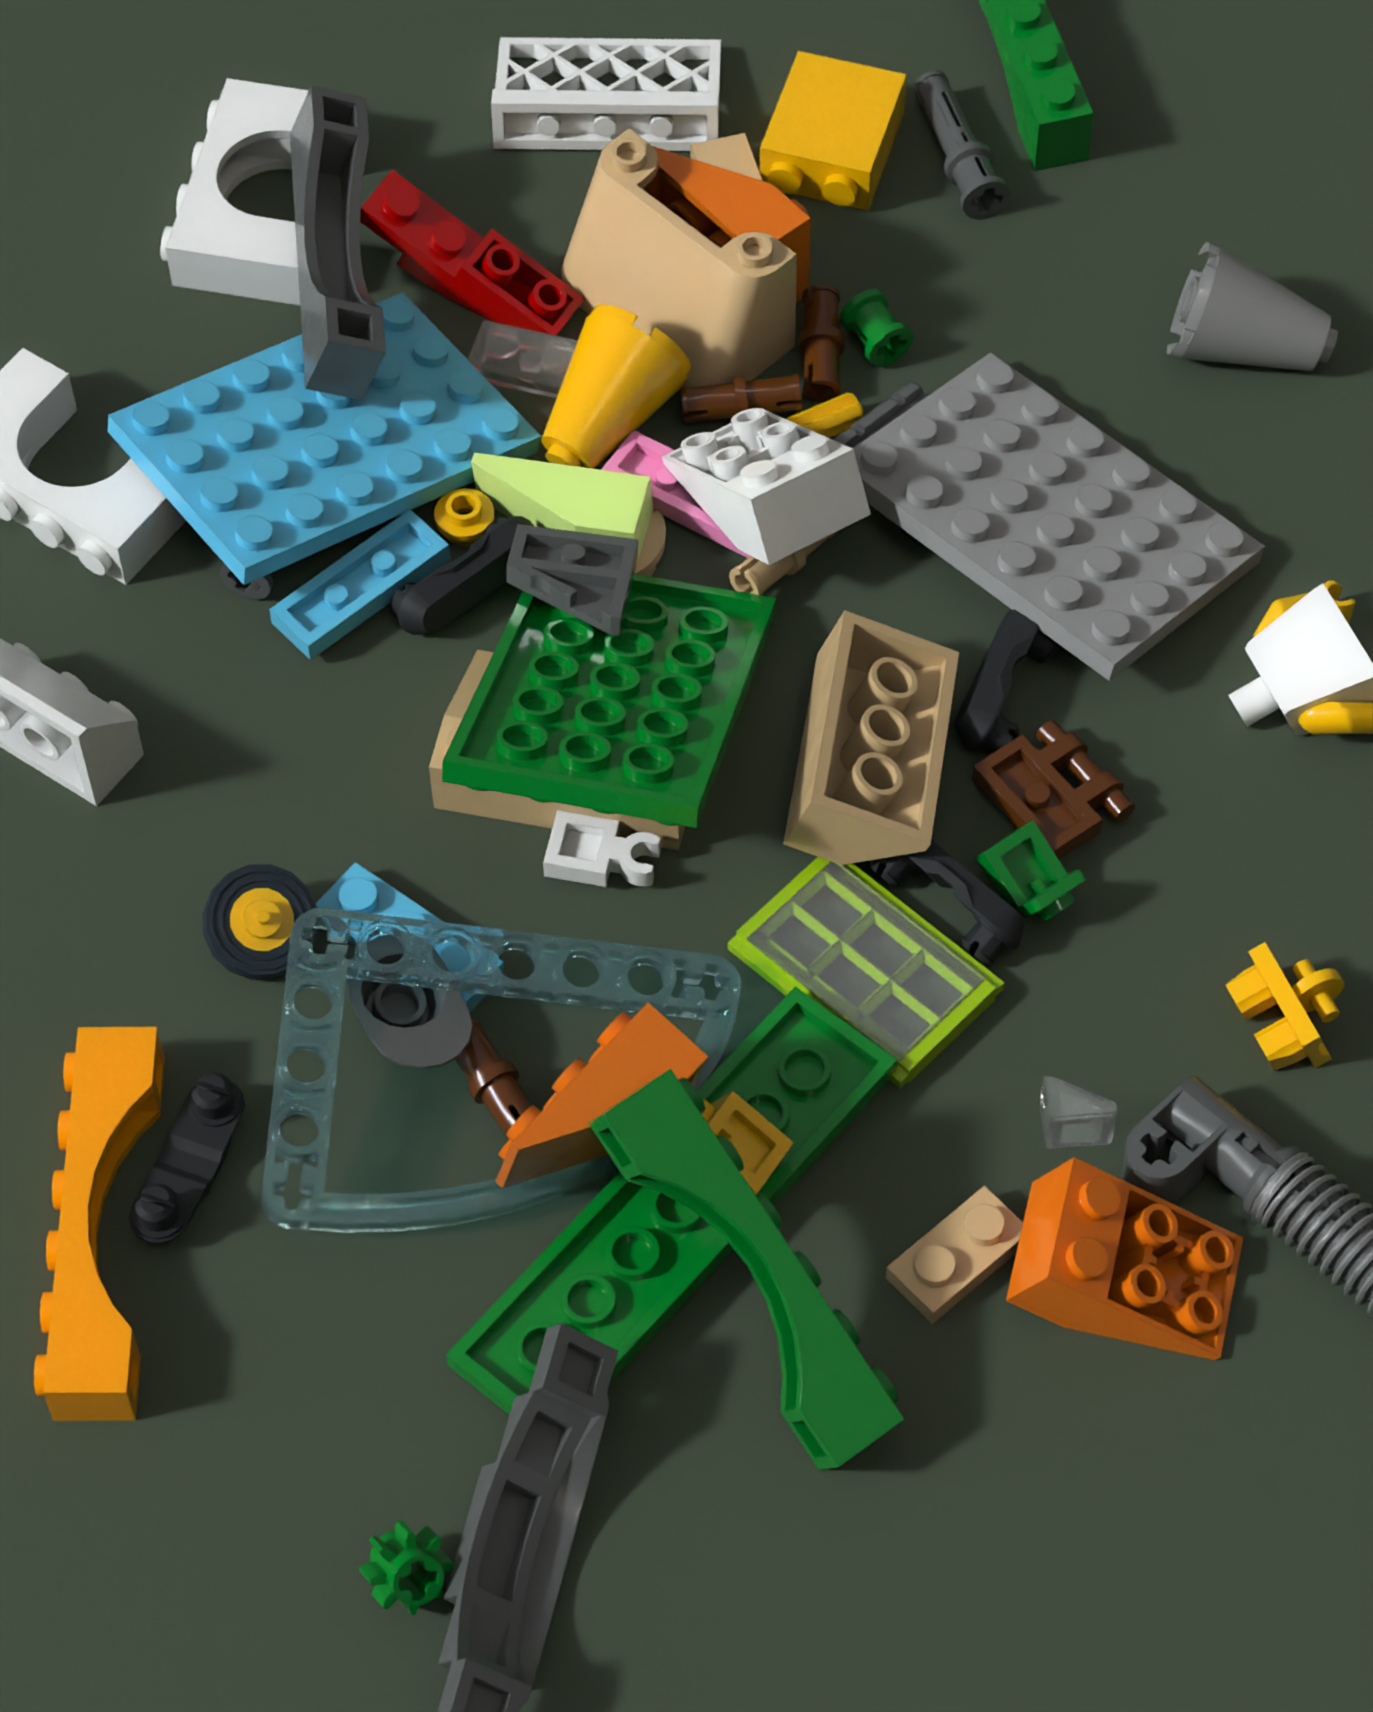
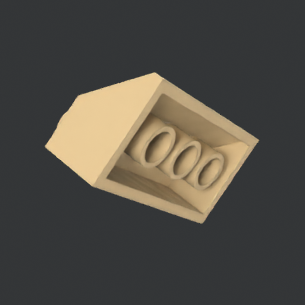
M844 610L817 654L784 836V845L840 865L924 852L931 844L959 658L958 651Z

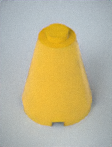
M597 305L585 320L541 439L542 444L547 449L546 459L550 463L595 469L624 442L633 430H637L685 385L689 377L687 374L691 370V364L681 348L656 327L648 336L632 326L638 318L637 315L616 306Z

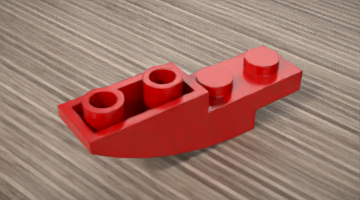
M393 169L361 207L360 222L402 253L397 262L399 267L449 300L503 327L552 343L585 299L494 229H491L483 238Z

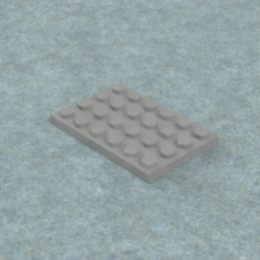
M991 352L853 448L869 505L1010 609H1015L1038 624L1040 631L1108 681L1112 680L1258 565L1265 548L1259 541Z

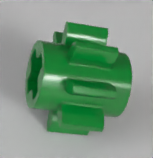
M398 1520L395 1530L388 1531L380 1537L371 1536L369 1539L372 1545L370 1562L360 1566L359 1572L370 1584L375 1585L371 1595L385 1610L390 1608L399 1599L400 1603L411 1615H416L419 1606L430 1602L434 1598H443L444 1593L441 1588L444 1582V1573L452 1570L454 1563L443 1551L438 1550L443 1540L428 1525L421 1529L415 1537L413 1531L402 1520Z

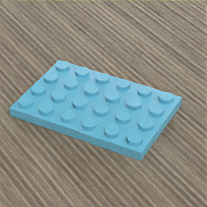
M403 292L375 303L383 309L386 354L363 400L305 389L301 334L108 415V433L243 585L397 517L409 509L417 508L474 482L471 463L474 452L519 459L528 458L539 452L541 435Z

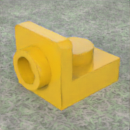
M734 1091L711 1104L703 1099L705 1112L702 1113V1116L716 1137L723 1135L736 1148L744 1164V1169L740 1173L754 1194H757L794 1142Z

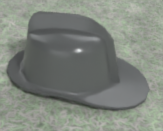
M402 934L378 936L361 945L350 959L346 983L349 998L357 1013L358 1021L381 1054L399 1065L417 1069L440 1067L459 1057L469 1044L473 1024L468 1007L455 985L446 964L436 950L419 938Z

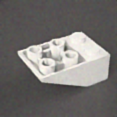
M751 408L741 411L731 418L730 424L713 432L691 435L681 442L680 448L662 456L665 467L738 550L768 565L871 515L853 448L762 408Z

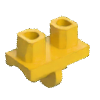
M1265 942L1248 951L1255 965L1244 970L1225 985L1246 1021L1276 1004L1279 1005L1283 1012L1284 1018L1254 1034L1274 1071L1294 1064L1307 1056L1314 1068L1330 1061L1332 1058L1308 1017L1307 1012L1316 1010L1324 1023L1330 1022L1339 1016L1340 1011L1333 1001L1344 988V981L1339 972L1332 968L1316 971L1310 960L1304 959L1292 967L1299 981L1291 987Z

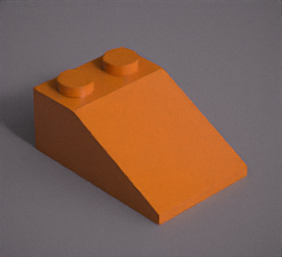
M652 146L657 153L658 170L656 176L644 187V190L720 248L742 233L754 231L767 233L778 239L797 254L796 303L801 301L804 290L809 289L811 265L810 235L812 223L804 206L795 199L790 200L771 183Z

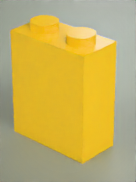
M798 51L760 146V175L762 180L773 184L784 194H795L830 202L838 206H848L869 211L905 113L907 74Z

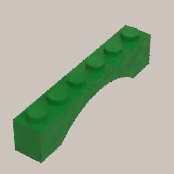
M978 0L998 48L1013 104L1017 129L1034 171L1088 160L1094 113L1046 1Z
M669 1069L598 1115L588 1124L626 1181L659 1191L693 1210L723 1235L747 1265L766 1300L778 1338L782 1372L780 1413L818 1470L840 1467L904 1420L895 1406V1403L899 1400L897 1391L889 1378L879 1368L869 1367L856 1347L860 1343V1338L854 1325L839 1309L832 1311L817 1289L821 1285V1279L814 1265L802 1252L796 1251L793 1253L779 1231L783 1226L779 1213L767 1197L761 1193L754 1194L740 1173L744 1169V1164L736 1148L723 1135L716 1137L702 1116V1113L705 1112V1105L698 1091L686 1078L681 1077L678 1079L672 1069Z

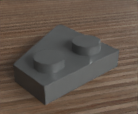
M517 524L507 561V583L610 635L620 636L638 559V539Z

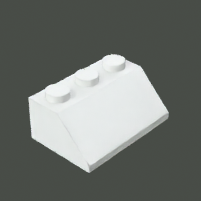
M0 638V747L97 806L144 755L136 717L117 701L107 703L90 693L84 683L69 672L59 674L42 664L37 655L21 643L11 645Z

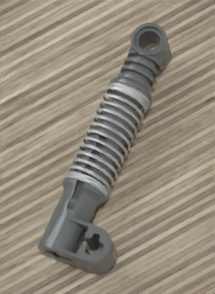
M1191 1076L1184 1080L1131 1130L1126 1139L1121 1173L1122 1180L1175 1204L1208 1173H1211L1243 1200L1244 1212L1252 1220L1257 1221V1224L1262 1225V1228L1274 1226V1238H1281L1286 1235L1285 1248L1294 1247L1298 1244L1297 1257H1304L1310 1254L1308 1259L1309 1267L1318 1266L1321 1263L1320 1276H1329L1333 1273L1332 1286L1345 1283L1344 1296L1353 1295L1355 1292L1358 1293L1356 1295V1305H1364L1369 1302L1368 1315H1373L1372 1205L1370 1203H1361L1360 1194H1349L1348 1185L1337 1184L1336 1175H1325L1324 1166L1314 1165L1313 1157H1309L1308 1153H1305L1299 1147H1284L1197 1076ZM1166 1138L1174 1143L1170 1150L1168 1164L1163 1161Z

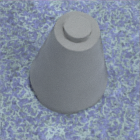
M1209 242L1202 246L1198 255L1208 258V261L1202 272L1190 270L1170 329L1171 333L1180 335L1179 343L1167 344V355L1179 359L1312 371L1317 362L1326 364L1329 361L1338 336V330L1330 328L1331 315L1220 246Z

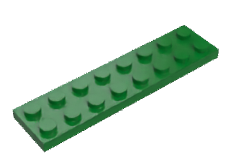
M795 986L697 1091L702 1100L705 1099L710 1104L734 1091L794 1142L758 1192L767 1197L774 1206L891 1079V1075L897 1070L898 1059ZM619 1171L446 1354L447 1366L510 1415L514 1397L529 1393L547 1328L562 1323L618 1350L610 1380L611 1383L732 1252L733 1248L722 1234L693 1210L659 1191L626 1181Z

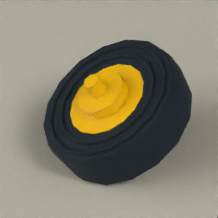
M250 864L227 873L211 890L203 911V936L212 956L229 972L250 980L275 979L293 971L310 954L319 931L318 907L309 888L292 872L272 864Z

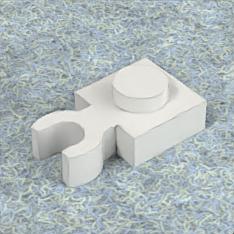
M557 810L543 861L544 876L606 887L610 872L620 873L630 884L642 887L651 886L654 881L653 865L638 863L634 859L642 855L659 858L661 839L657 835L648 832L634 833L627 838L619 837L620 824L618 820Z

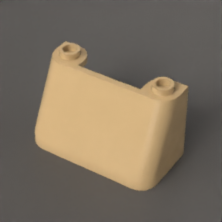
M628 128L608 143L601 151L562 265V281L585 298L580 308L589 315L597 305L616 306L637 315L638 318L632 326L648 336L656 327L671 338L685 353L691 364V370L687 374L689 377L683 387L687 386V388L734 383V376L745 375L746 381H751L795 347L797 254L775 237L767 233L755 231L742 233L721 248L642 189L656 176L658 157L656 150L650 143Z

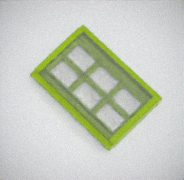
M820 857L811 862L736 931V935L728 942V950L782 994L787 996L796 986L898 1059L897 1070L891 1075L890 1079L898 1088L903 1087L906 1083H910L995 1001V997L1004 989L1005 985L1004 981L853 863L840 865Z

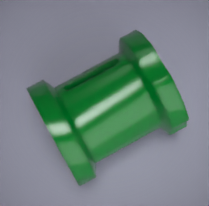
M868 289L858 293L843 307L840 313V323L847 332L856 333L866 347L865 356L870 363L875 364L876 367H884L895 363L903 354L908 352L914 342V333L902 322H897L888 310L889 301L881 290Z

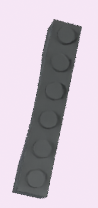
M311 85L290 132L305 389L363 400L386 354L383 309L374 303L368 293L363 276L360 253L361 196L369 143L367 103L365 97Z

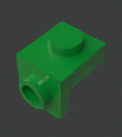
M1034 820L1015 830L975 857L1000 897L1024 918L1035 913L1039 914L1042 921L1053 917L1076 901L1070 890L1087 880L1080 868L1069 874L1066 872Z

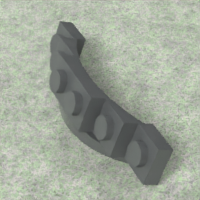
M562 1323L547 1328L529 1393L514 1397L497 1460L495 1463L482 1466L444 1596L445 1600L454 1603L455 1606L438 1662L439 1665L448 1668L449 1673L437 1712H519L520 1708L530 1697L610 1406L607 1391L618 1355V1350Z

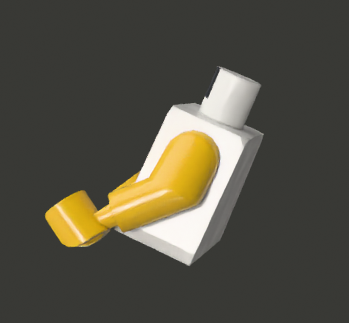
M1329 580L1317 586L1309 593L1277 599L1269 607L1253 634V639L1245 647V651L1260 677L1228 695L1247 727L1280 708L1295 735H1305L1308 733L1312 735L1373 734V663L1349 626L1356 601L1351 598L1347 601H1338L1342 586L1338 582Z

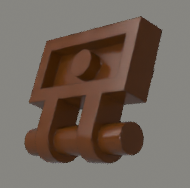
M1050 720L1042 725L1036 734L1037 739L1045 746L1038 751L1022 734L973 765L972 780L1017 829L1034 820L1060 860L1101 833L1103 819L1094 809H1104L1117 823H1120L1133 813L1135 805L1122 792L1124 784L1110 770L1102 771L1086 754L1088 746L1074 732L1066 733L1055 720ZM1058 771H1069L1081 785L1074 789Z

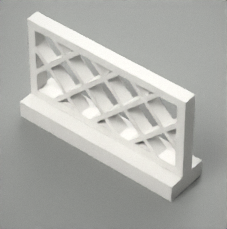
M500 37L495 89H492L491 99L493 148L603 150L608 143L628 128L650 143L651 146L667 151H691L690 144L718 139L721 40ZM511 58H535L538 61L524 69L512 61ZM576 58H588L594 61L582 69L570 63V61ZM630 59H645L649 63L635 70L625 62ZM685 60H709L694 70H690L681 64ZM553 71L564 77L563 80L552 86L541 80L542 77ZM610 71L619 77L620 80L608 87L596 80ZM664 72L676 79L665 87L652 80Z

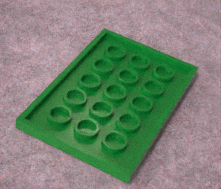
M634 574L620 636H615L523 591L442 762V782L463 785L476 791L490 790L529 797L534 801L542 803L556 802L589 808L602 814L616 813L655 820L668 826L682 825L697 828L774 622L776 598Z

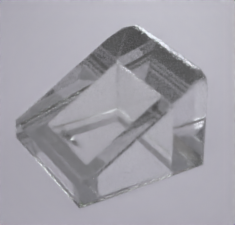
M1051 1076L1043 1077L1040 1112L1046 1148L1056 1149L1108 1145L1112 1143L1117 1115L1115 1102Z

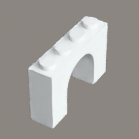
M226 79L219 100H212L210 103L204 142L198 141L195 144L192 154V175L189 184L183 183L179 188L176 200L177 216L173 227L167 226L162 235L160 254L163 261H168L172 286L300 305L295 222L247 214L233 207L226 200L236 186L255 174L275 169L292 170L290 132L309 90Z
M22 348L0 370V518L5 521H10L11 519L32 530L33 534L45 545L51 548L60 546L77 556L82 564L97 575H104L106 573L127 585L186 520L132 459L112 476L94 484L78 487L50 484L28 471L35 454L74 415L77 407L69 373Z

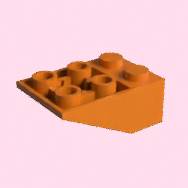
M649 1002L633 1018L622 1012L598 1038L597 1042L600 1046L590 1057L588 1064L577 1058L555 1081L552 1086L555 1093L544 1105V1110L541 1112L535 1105H532L510 1127L506 1133L509 1140L498 1153V1156L504 1161L495 1182L504 1189L609 1155L588 1122L669 1069H672L678 1079L684 1077L694 1085L709 1056Z
M1073 1157L1032 1182L1006 1301L1063 1328L1217 1360L1221 1358L1244 1237Z

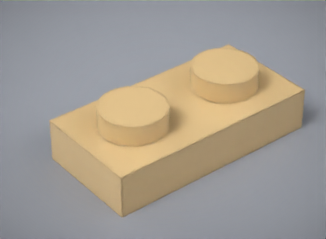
M983 1186L886 1267V1279L933 1324L1016 1254L1023 1222L986 1186Z

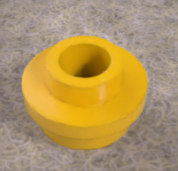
M469 488L456 489L442 496L437 502L434 509L435 524L439 532L449 542L459 546H471L472 543L484 535V531L489 524H494V506L491 500L478 490ZM469 512L466 515H460L459 513Z

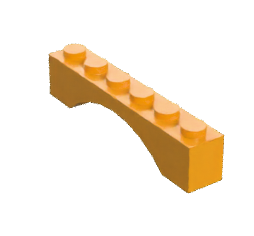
M78 1027L76 1051L66 1052L64 1057V1087L66 1092L72 1093L70 1111H60L58 1118V1144L61 1151H66L64 1170H55L52 1179L54 1210H60L59 1230H49L46 1241L48 1271L55 1272L53 1292H43L40 1303L42 1333H49L47 1354H38L34 1365L36 1396L45 1397L53 1421H136L141 1356L132 1328L114 1307L101 1282L98 1270V1230L104 1201L118 1168L137 1140L161 1116L165 1055L157 1027Z

